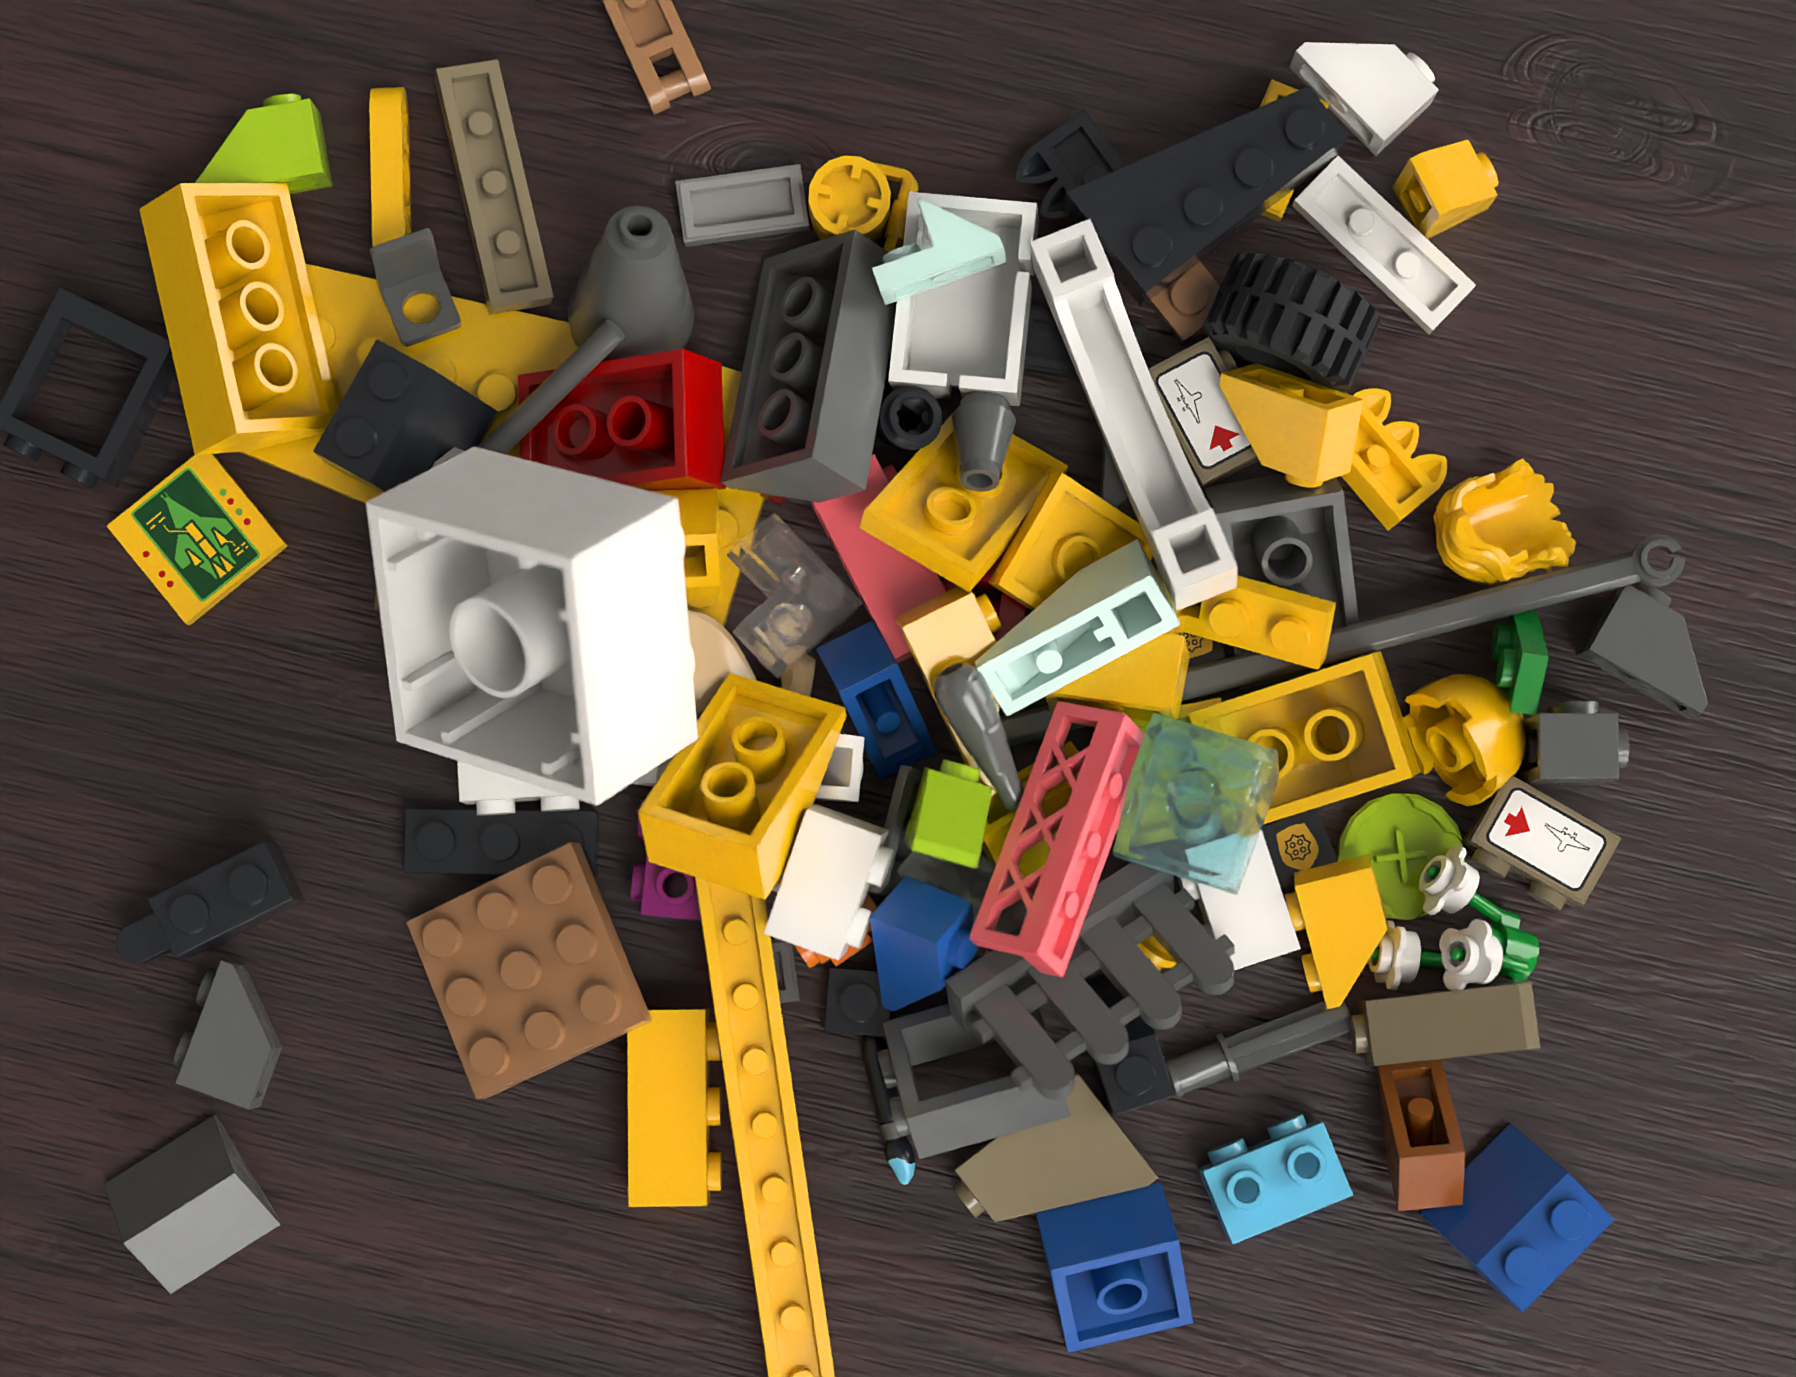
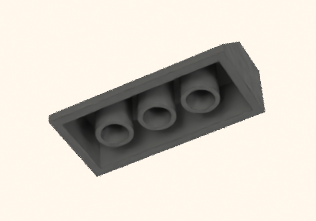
M854 229L764 259L720 481L726 487L818 503L866 491L887 367L890 359L897 301L885 305L872 268L884 264L882 258L889 252Z

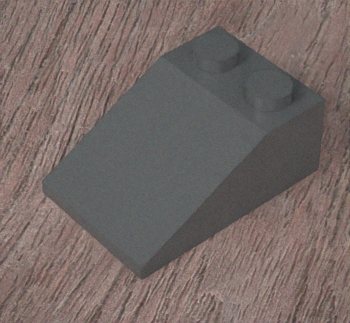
M1285 473L1203 487L1204 496L1210 508L1214 510L1237 565V576L1335 602L1336 607L1331 630L1359 622L1344 491L1336 477L1326 480L1322 486L1314 488L1301 487L1289 483L1285 480ZM1230 645L1232 655L1249 651ZM1363 654L1339 660L1336 662L1324 664L1319 668V670L1362 657ZM1309 668L1240 686L1239 689L1289 681L1319 670Z

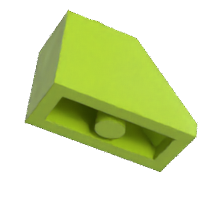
M281 94L265 99L263 101L264 107L248 109L195 182L287 183L289 194L332 187L330 166L319 111L310 98L301 100V96L297 94Z
M943 759L940 771L924 767L903 840L911 850L969 867H977L993 788L978 782L980 769Z

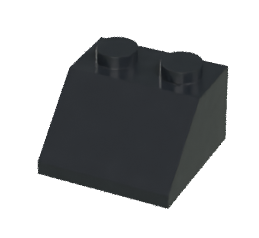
M376 339L313 452L326 464L384 494L430 470L434 462L452 448L456 447L466 451L472 447H478L485 439L499 413L435 370Z

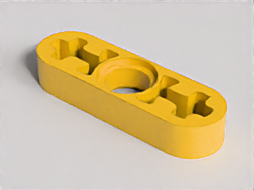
M404 87L371 88L373 247L411 234L409 111Z

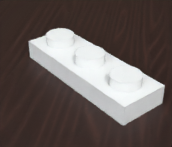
M1339 156L1313 180L1292 204V207L1428 334L1476 286L1474 282Z

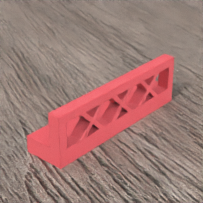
M1057 702L969 939L975 945L1022 956L1040 973L1064 977L1150 741L1125 713ZM1071 724L1096 727L1090 745L1068 759L1063 746ZM1067 779L1073 790L1067 806L1046 818L1041 807L1046 792ZM1045 839L1050 848L1045 866L1024 878L1019 867L1024 851ZM1023 899L1028 912L1019 937L996 932L995 928L1002 910Z

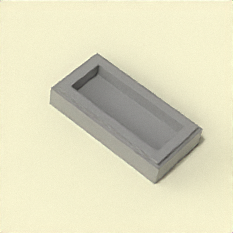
M800 164L676 181L685 247L809 230Z

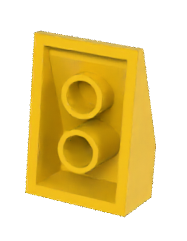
M1381 651L1188 713L1228 835L1397 783L1421 773Z
M729 673L697 721L698 740L675 754L638 810L649 862L766 900L789 862L806 810L813 806L846 719L845 707Z

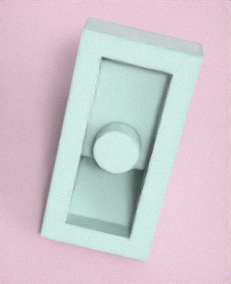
M917 199L933 246L921 250L918 244L897 248L883 256L884 264L872 268L885 305L1006 263L1007 260L1000 236L925 200Z

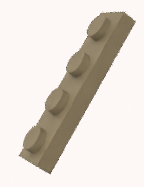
M498 59L437 68L434 75L435 85L488 313L492 315L550 305L554 296Z

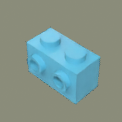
M1299 1114L1269 1126L1267 1130L1270 1139L1247 1148L1243 1138L1207 1152L1211 1163L1199 1167L1198 1171L1227 1241L1231 1244L1238 1243L1353 1196L1323 1122L1314 1120L1306 1123L1303 1114Z

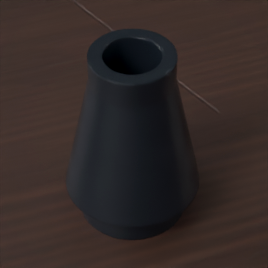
M904 386L894 390L886 397L882 404L876 429L878 437L888 445L898 446L903 449L916 450L926 447L935 440L942 426V412L939 403L931 393L920 387ZM898 416L904 419L906 432L898 425Z

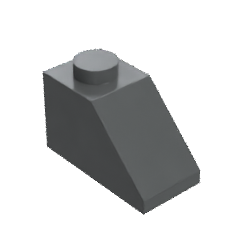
M1638 582L1635 587L1627 585L1617 588L1612 593L1577 656L1687 719L1701 715L1708 704L1684 616L1670 608L1669 605L1672 599L1655 587H1649Z

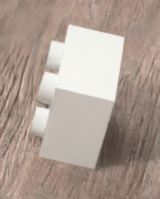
M472 447L366 502L395 733L398 742L598 805L698 740L693 686L695 657L689 639L683 568L685 538L680 525L677 498Z

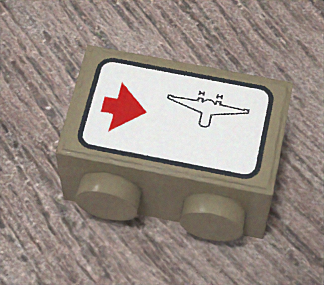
M1210 337L1148 369L1179 444L1202 491L1204 490L1203 487L1212 486L1259 461L1219 386L1221 373L1238 369L1229 351L1216 350Z
M1512 776L1497 793L1484 801L1464 836L1462 844L1475 851L1470 859L1474 864L1505 879L1508 871L1531 883L1526 891L1530 896L1555 910L1561 911L1565 903L1571 907L1583 906L1586 903L1622 838Z

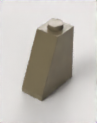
M1506 982L1465 987L1464 990L1458 991L1441 990L1357 1001L1359 1014L1350 1015V1036L1354 1053H1364L1366 1065L1371 1066L1540 1048L1531 982Z
M1074 1073V1088L1065 1097L1070 1117L989 1139L954 1167L962 1180L952 1188L975 1218L986 1210L994 1222H999L1146 1187L1157 1180L1158 1177L1077 1073Z

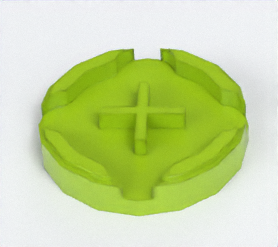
M1392 793L1366 802L1348 818L1337 841L1336 857L1339 862L1369 854L1386 919L1411 920L1428 914L1423 910L1425 895L1419 890V880L1423 869L1434 857L1438 855L1445 856L1452 846L1461 845L1463 847L1461 842L1463 840L1458 825L1440 805L1420 795Z

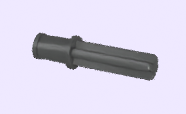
M1322 1001L1224 1038L1223 1034L1219 1033L1215 1035L1216 1042L1171 1059H1164L1176 1098H1181L1184 1094L1230 1078L1232 1083L1240 1081V1073L1349 1033L1351 1031V1014L1347 1005L1343 1001L1341 1006L1327 1009L1326 1002Z

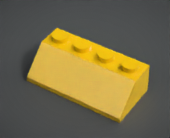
M180 183L141 207L139 210L194 454L246 452L324 433L338 408V403L287 183Z

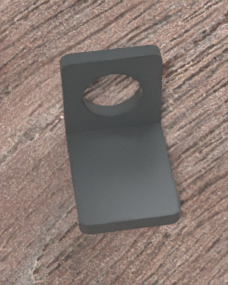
M429 228L382 243L369 250L379 290L403 346L408 347L460 328L461 319L440 270L434 237ZM429 294L435 297L440 303L438 316L425 324H416L409 321L405 317L403 309L405 303L412 296Z

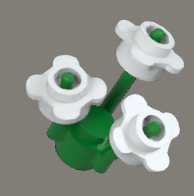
M1454 845L1447 851L1445 856L1438 855L1431 859L1421 873L1419 890L1425 895L1423 910L1429 915H1435L1441 909L1452 914L1468 904L1493 921L1492 925H1489L1484 920L1475 919L1466 929L1458 931L1457 929L1449 928L1444 931L1440 938L1439 947L1442 953L1421 951L1420 939L1416 932L1406 931L1404 927L1400 926L1395 928L1393 921L1386 920L1387 931L1368 962L1370 970L1374 972L1376 982H1386L1387 989L1396 990L1400 982L1411 983L1415 979L1420 965L1446 968L1443 977L1445 986L1450 991L1464 990L1468 983L1487 984L1496 976L1515 982L1524 981L1531 975L1537 964L1539 943L1533 933L1519 929L1521 920L1519 914L1500 909L1476 892L1479 884V873L1464 862L1467 853L1466 849L1461 845Z

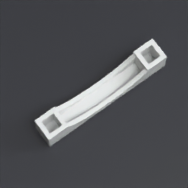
M1091 219L1031 241L1033 269L1175 610L1178 611L1237 588V565L1214 510L1210 508L1189 466L1163 407L1128 319L1113 271Z

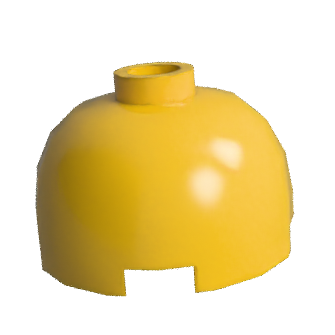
M1454 674L1428 683L1406 697L1405 701L1410 704V713L1404 716L1403 720L1420 771L1423 775H1426L1434 767L1440 778L1453 788L1445 795L1448 799L1465 806L1480 804L1497 793L1516 774L1525 757L1526 734L1523 724V713L1510 712L1505 691L1484 678L1472 674Z

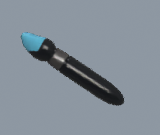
M863 1035V1061L877 1119L880 1123L879 1127L883 1139L886 1141L884 1154L899 1182L906 1185L909 1184L914 1175L915 1152L906 1136H898L893 1120L889 1099L898 1097L896 1087L887 1089L877 1051L884 1050L886 1047L881 1037Z

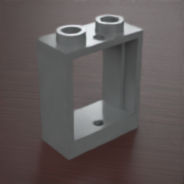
M949 1004L882 1022L888 1048L877 1051L880 1067L887 1089L898 1086L900 1096L889 1099L893 1120L899 1137L911 1134L919 1159L1071 1116L1065 1097L1058 1100L1047 1099L1040 1095L1033 1085L1021 1091L1012 1080V1075L920 1101L912 1066L997 1041L993 1037L982 1043L974 1034L973 1027L964 1031L950 1014ZM1040 1008L1030 1014L1046 1032Z

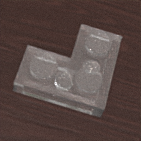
M775 512L740 539L727 554V557L768 598L746 616L732 633L777 679L850 618L863 603Z

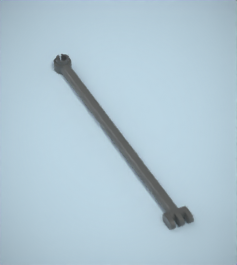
M1655 534L1647 536L1640 541L1633 551L1331 630L1326 660L1322 665L1638 582L1649 587L1658 588L1666 586L1679 577L1684 569L1685 558L1674 557L1671 559L1667 570L1656 571L1648 564V553L1651 549L1662 548L1670 555L1680 551L1682 547L1675 539L1668 535ZM1252 651L1190 666L1187 670L1182 701L1309 669V667ZM1048 704L1018 711L1009 716H1000L1009 747L1044 738L1054 712L1050 711ZM1072 723L1069 731L1087 726Z

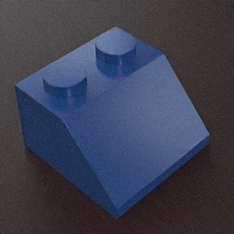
M1507 1123L1464 1167L1463 1205L1426 1208L1419 1212L1429 1225L1511 1307L1521 1312H1524L1615 1220L1563 1167L1511 1123Z
M1162 1182L1036 1213L1044 1255L1068 1353L1193 1323L1179 1239Z

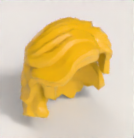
M1522 458L1496 474L1469 477L1452 489H1449L1436 506L1433 516L1436 527L1437 549L1444 564L1459 576L1488 586H1495L1501 582L1516 581V579L1523 577L1527 572H1535L1536 570L1551 572L1552 567H1568L1569 557L1575 551L1576 541L1571 538L1572 534L1568 531L1566 523L1553 520V518L1561 514L1558 507L1551 503V497L1554 493L1553 483H1544V476L1534 473L1529 463L1525 462Z

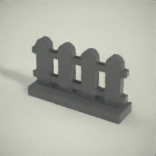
M1156 846L1097 884L1063 978L1040 973L1022 956L993 950L945 981L949 1011L964 1031L973 1027L974 1034L982 1043L994 1037L1018 1067L1011 1073L1012 1080L1021 1091L1033 1085L1043 1097L1058 1100L1069 1095L1075 1085L1074 1068L1070 1060L1087 1050L1099 1063L1115 1064L1120 1062L1127 1055L1129 1048L1128 1033L1124 1025L1139 1015L1149 1026L1155 1029L1164 1030L1175 1026L1182 1015L1181 997L1177 991L1193 981L1201 991L1210 995H1220L1227 992L1234 983V963L1230 956L1235 954V945L1226 934L1214 940L1190 913V910L1194 908V898L1185 888L1174 894L1173 862L1159 846ZM1151 935L1157 939L1177 962L1176 966L1163 974L1137 946V944ZM1098 969L1102 970L1125 997V999L1111 1008L1104 1004L1084 980V978ZM1045 1003H1048L1072 1032L1057 1043L1053 1042L1030 1014Z

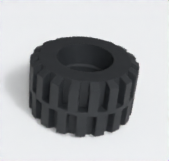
M1239 253L1232 259L1204 321L1203 331L1220 350L1229 351L1233 359L1245 366L1258 363L1347 393L1352 387L1381 318L1376 309L1357 291L1317 269L1272 254Z

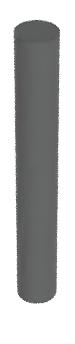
M607 319L478 448L506 455L625 339V334L620 327Z

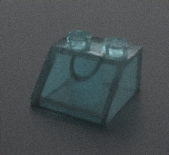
M1153 712L1131 770L1113 851L1114 856L1238 895L1279 781L1278 750Z

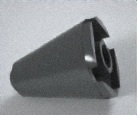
M626 207L616 212L610 218L569 297L568 320L571 327V335L577 347L607 319L618 325L625 334V339L602 361L684 349L692 335L694 307L670 225L663 215L648 207Z

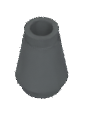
M974 392L962 398L959 407L952 415L959 463L960 482L969 490L985 492L996 488L999 484V476L1016 425V418L1011 411L1010 403L1001 395L992 392Z

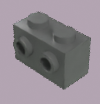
M1560 702L1559 707L1547 708V713H1539L1523 720L1526 734L1525 757L1517 773L1518 779L1530 786H1596L1619 779V768H1626L1628 765V732L1626 729H1618V713H1599V702Z

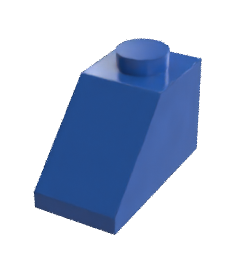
M873 620L816 648L858 736L865 737L864 748L880 780L898 772L900 765L910 766L938 752L900 668Z
M905 876L870 916L882 1007L892 1012L942 990L946 985L945 981L952 977L959 969L966 968L976 954L978 946L969 939L974 926L972 902L911 877Z

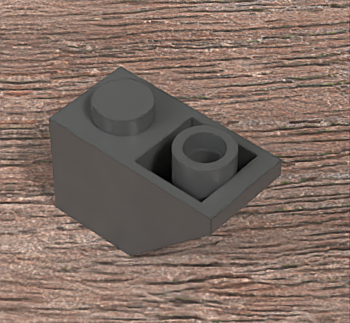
M221 960L218 970L209 969L200 985L196 1005L203 1007L195 1031L187 1029L177 1047L173 1065L181 1069L176 1084L248 1110L260 1108L282 1050V1045L246 966L235 961Z

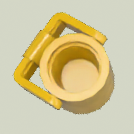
M844 155L829 160L816 171L809 185V219L814 233L820 240L855 229L874 243L884 234L886 238L884 250L887 252L902 247L909 192H918L917 180L906 169L870 162L858 156ZM887 180L902 183L898 199L893 202L890 217L891 190Z

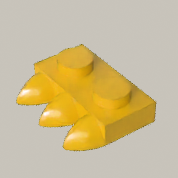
M1364 389L1353 395L1363 399L1351 471L1341 475V477L1389 531L1441 487L1447 474V459L1445 456L1437 454H1425L1412 459L1410 456L1415 451L1419 439V426L1408 421L1392 422L1384 426L1382 422L1386 419L1390 410L1391 393L1384 389Z

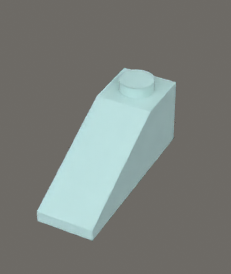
M1137 539L1079 570L975 661L977 670L984 676L992 694L1006 716H1009L1175 628L1180 623L1166 586Z

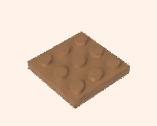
M570 842L406 922L476 1100L487 1099L652 1021L580 843Z

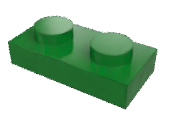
M1536 609L1508 616L1506 624L1496 623L1493 630L1490 659L1491 661L1498 662L1496 685L1497 687H1504L1510 712L1536 715L1549 654Z

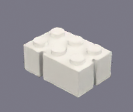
M909 192L903 246L918 244L921 250L933 246L917 199H922L1000 236L1007 262L897 301L888 379L892 390L894 391L904 386H916L925 389L934 398L951 400L952 387L959 388L962 398L974 392H992L1007 399L1010 405L1020 406L1032 296L1030 276H1034L1030 242L1038 239L1040 221L1037 203Z

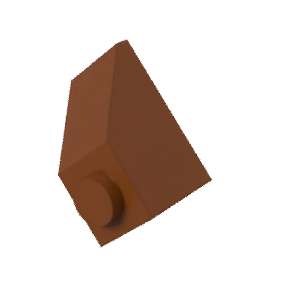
M1435 1059L1377 1066L1386 1160L1398 1211L1463 1205L1465 1150L1442 1060Z

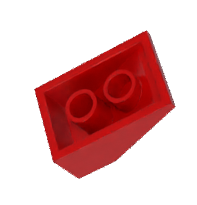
M685 349L602 361L519 442L520 458L646 491L726 489V486L720 483L725 460L722 363ZM556 369L518 375V405L529 397Z

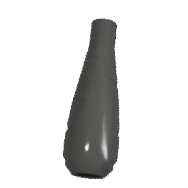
M965 662L952 664L937 674L934 682V696L943 714L947 717L948 723L968 753L974 758V761L994 786L1006 811H1015L1019 806L1024 788L1018 778L1007 742V736L995 700L991 696L990 688L982 673L975 666Z

